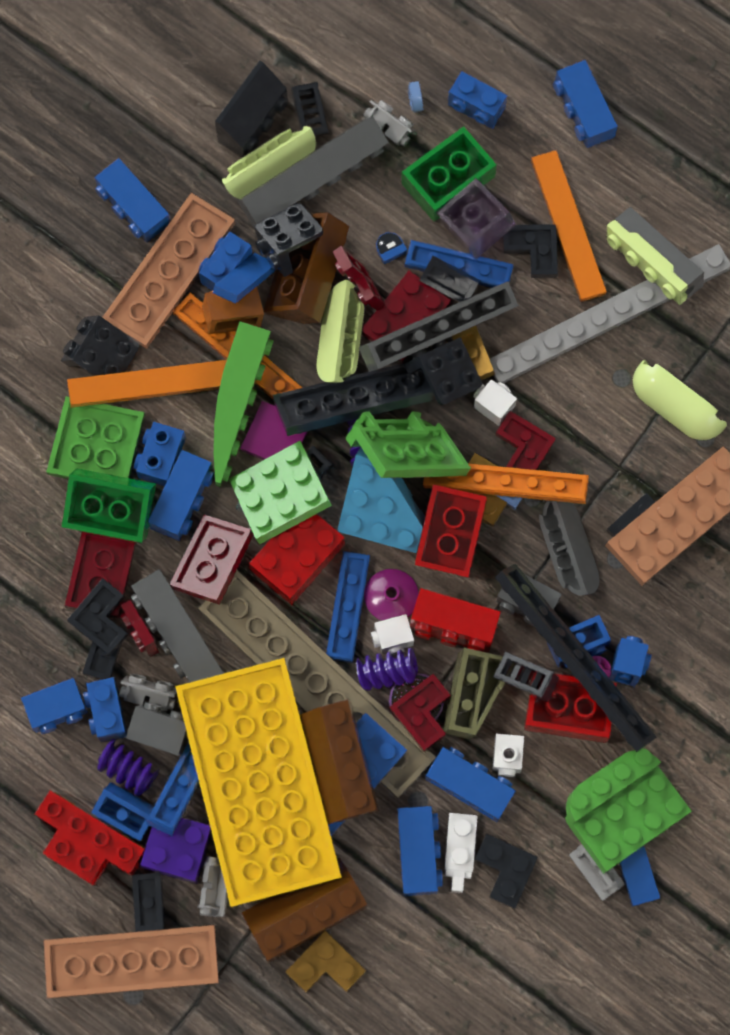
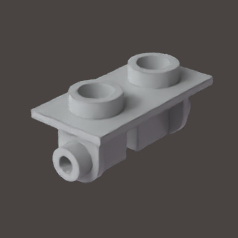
M373 100L370 101L374 107L373 109L368 108L363 116H373L381 130L388 124L390 127L384 135L398 146L403 145L405 147L410 141L409 133L417 134L412 129L414 124L402 115L398 118L392 114L393 108L382 100L379 103Z
M140 674L126 675L120 684L127 685L126 687H121L119 697H123L124 701L143 705L145 696H149V702L160 705L161 710L167 712L168 709H174L176 700L171 699V697H175L177 691L172 683L161 680L157 681V683L147 681L146 677Z
M580 845L569 854L602 901L625 885L614 868L603 874L583 845Z
M207 857L206 862H203L204 885L201 890L200 905H198L200 915L225 917L228 894L218 858Z

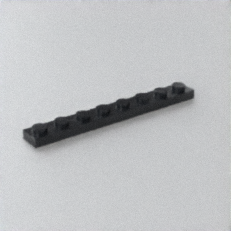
M517 564L502 570L495 577L501 584L502 589L514 600L519 610L527 616L537 632L553 648L554 653L562 659L574 678L579 680L588 691L591 699L601 707L609 721L625 737L626 742L638 752L657 738L655 733Z

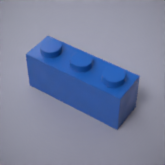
M586 60L558 70L555 82H553L554 90L557 96H562L565 102V113L569 119H573L576 125L574 129L578 140H583L586 148L614 138L618 126Z
M119 158L94 177L97 184L95 190L104 201L108 199L114 205L112 210L121 220L125 218L130 225L128 227L136 238L142 237L148 243L171 222L169 213Z
M184 450L181 451L148 520L150 529L178 541L181 540L182 535L189 533L193 523L190 518L194 510L199 511L204 500V496H201L205 486L210 487L215 476L212 462Z
M443 747L426 774L425 780L493 821L498 822L516 791L511 788L513 784L501 776H498L496 779L487 774L489 770L478 762L474 761L473 765L463 759L465 755L452 747L449 750Z
M432 806L398 808L403 896L437 894L438 887H443L442 870H436V858H441L440 842L434 841L433 830H439L438 814L432 813Z

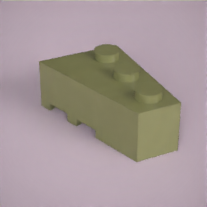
M463 648L458 652L443 726L446 734L470 739L477 734L499 691L505 684L493 677L503 656ZM514 662L512 663V665H511V667H510V669H509V671H508V673H507V675H506L507 677H508V675L510 674L512 668H514V666H515L516 663H514Z

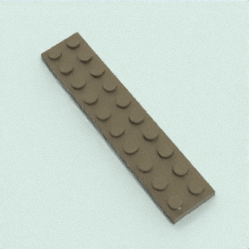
M236 570L220 605L205 601L198 608L213 625L256 665L285 658L295 701L305 712L348 699L352 704L356 723L367 713L408 750L406 754L380 782L397 799L436 760V757L429 750L423 752L405 728L238 570Z

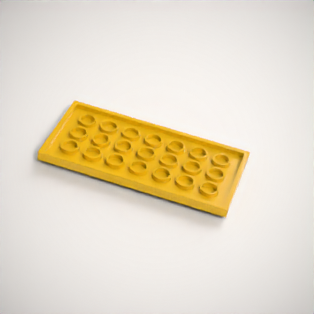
M285 658L175 686L230 906L234 907L341 878Z

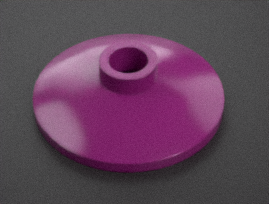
M385 569L377 572L369 579L364 591V601L368 611L380 621L405 614L408 618L413 613L419 593L415 581L407 573L398 569ZM393 589L397 595L394 598H389L386 592Z

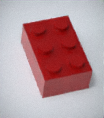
M433 484L415 565L470 577L488 497Z
M315 514L272 537L249 563L250 571L292 605L344 547L345 537L319 515Z
M420 588L411 617L410 628L416 637L429 640L430 637L440 639L441 644L455 648L457 645L468 649L489 653L501 611Z
M535 672L533 673V675H532V677H531L530 686H531V684H532V682H533V680H534V678H535V676H536V674H537V673H535ZM556 674L559 680L548 702L529 695L524 725L525 731L607 743L609 740L611 722L601 707L591 699L588 691L574 676Z

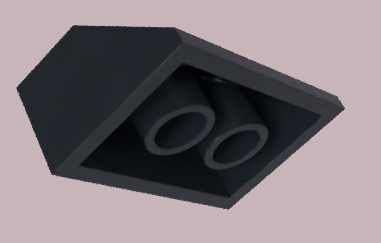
M259 60L215 120L218 143L242 158L248 152L256 149L259 143L258 138L263 131H269L274 122V116L278 111L282 112L288 103L287 87L262 61Z

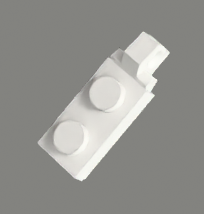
M449 813L444 870H446V877H452L451 892L462 893L464 878L471 879L474 864L477 815Z

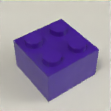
M185 818L180 819L172 836L152 827L140 866L145 870L198 884L212 837L211 827Z

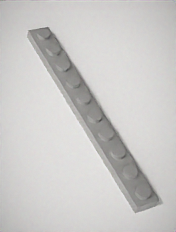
M719 244L690 258L704 272L703 283L730 270V262ZM646 280L490 358L496 374L493 377L497 383L501 382L504 384L670 299L663 294L661 288L655 282L651 283Z

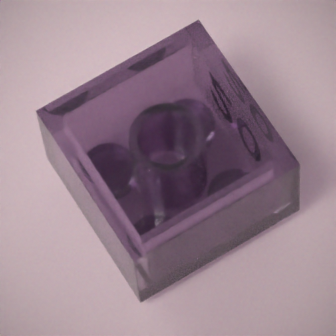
M477 178L436 212L443 226L475 259L479 258L516 225L510 212Z

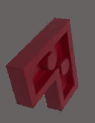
M342 246L334 250L333 253L337 259L335 263L336 268L341 275H347L349 280L358 286L360 291L357 292V295L365 306L369 304L376 311L385 306L364 264Z
M509 411L495 435L517 448L506 467L530 470L538 469L556 440L555 437L512 411Z
M131 600L122 604L121 607L124 613L120 617L127 629L133 627L135 630L131 632V635L140 652L147 651L149 657L159 653L153 637Z
M434 674L430 675L389 707L390 711L423 752L446 736V733L430 712L450 698V694Z

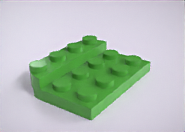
M412 411L407 419H374L370 412H364L356 420L346 436V440L351 447H361L381 478L466 476L471 469L442 425L437 423L436 426H433L421 419L420 412Z
M641 749L638 752L633 750L623 754L580 783L568 796L566 822L603 874L692 812L658 767L661 763L660 760L647 749Z

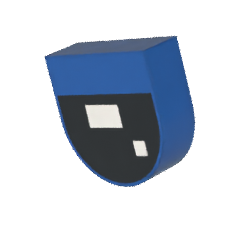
M387 232L378 238L376 250L383 264L407 254V248L397 234Z

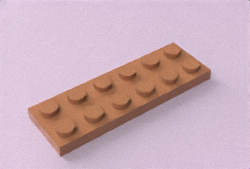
M191 193L102 318L147 349L173 313L172 311L178 306L199 276V267L206 257L210 258L215 252L214 247L221 237L225 238L229 231H231L235 225V219Z
M724 446L606 543L607 549L641 586L730 513V453Z
M215 925L44 940L48 999L219 983Z

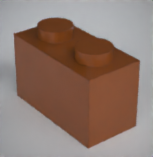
M257 287L237 303L214 294L213 290L205 293L202 308L209 334L237 331L240 321L259 328L261 327L264 312Z

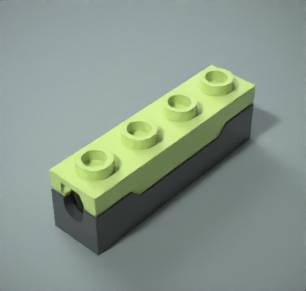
M631 207L607 225L608 244L614 250H619L623 253L628 263L634 267L637 266L649 282H655L668 299H673L681 305L703 287L704 272Z

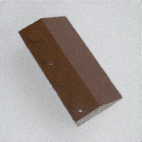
M328 212L311 214L322 227L323 235L288 253L293 273L284 277L276 269L264 307V313L301 324L321 322L337 270L335 266L337 259L333 251L340 246L344 247L350 227Z
M347 699L300 714L327 824L330 825L378 812L379 808L351 702Z
M341 858L337 859L341 878L268 897L241 913L268 963L367 908L364 897Z

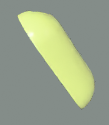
M304 126L303 131L292 133L291 129H288L235 162L228 168L229 175L222 179L227 191L232 196L241 199L314 152L316 140L312 128Z
M349 280L341 281L330 291L322 317L317 355V373L321 380L328 383L343 382L342 378L349 377L355 373L358 364V347H360L364 304L359 301L358 295L353 289L356 286Z
M646 360L639 364L633 376L635 393L645 404L684 434L697 440H709L721 434L727 427L726 421H721L715 416L718 412L715 407L658 364L651 367Z

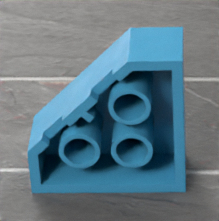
M360 447L355 457L337 531L417 553L425 515L413 500V495L403 479L381 478Z

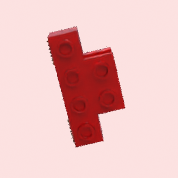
M50 790L35 812L39 819L57 829L43 854L75 873L92 886L96 884L109 862L130 876L134 875L141 865L145 851L143 846L124 834L121 835L76 807L74 803L59 793Z

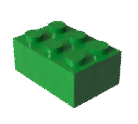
M463 126L403 170L401 184L431 220L435 222L453 209H447L452 202L454 203L451 206L461 203L459 198L464 192H469L472 195L495 178L497 164ZM466 194L462 196V200L467 198Z
M76 468L69 474L62 527L142 543L149 532L148 520L152 513L156 483Z

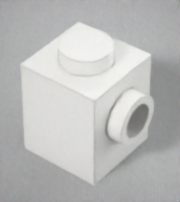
M490 380L486 386L482 384L473 396L476 398L474 408L500 426L509 411H512L516 406L517 398L510 394L511 391L506 385Z
M406 614L374 623L375 631L371 632L372 641L375 648L380 647L382 654L391 651L394 656L397 655L398 650L404 652V648L414 645L413 635Z
M496 734L492 771H497L498 776L515 777V773L521 772L524 736Z

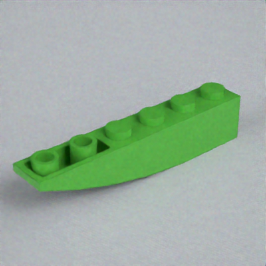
M241 321L239 322L225 364L217 397L214 422L215 486L221 487L223 481L228 482L232 466H229L228 463L231 455L235 457L237 455L241 441L236 439L239 430L245 431L249 416L245 415L247 405L253 406L257 390H254L253 387L256 380L261 381L266 365L261 363L264 354L270 355L274 340L269 339L271 331Z

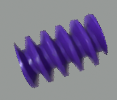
M408 648V655L406 657L402 650H398L397 658L395 659L391 651L387 652L386 660H383L380 653L376 654V662L372 661L370 655L366 656L365 664L362 663L360 658L357 659L358 680L366 691L372 690L373 686L376 689L382 688L383 685L391 687L394 683L399 686L404 681L411 684L417 677L418 665L412 648Z
M113 738L99 756L97 770L104 772L108 769L107 777L113 778L117 775L116 783L120 785L126 781L125 788L129 791L135 787L134 794L139 797L151 787L160 769L151 773L152 763L142 767L143 757L140 756L137 760L133 761L134 751L131 750L124 755L125 745L122 744L115 749V739Z

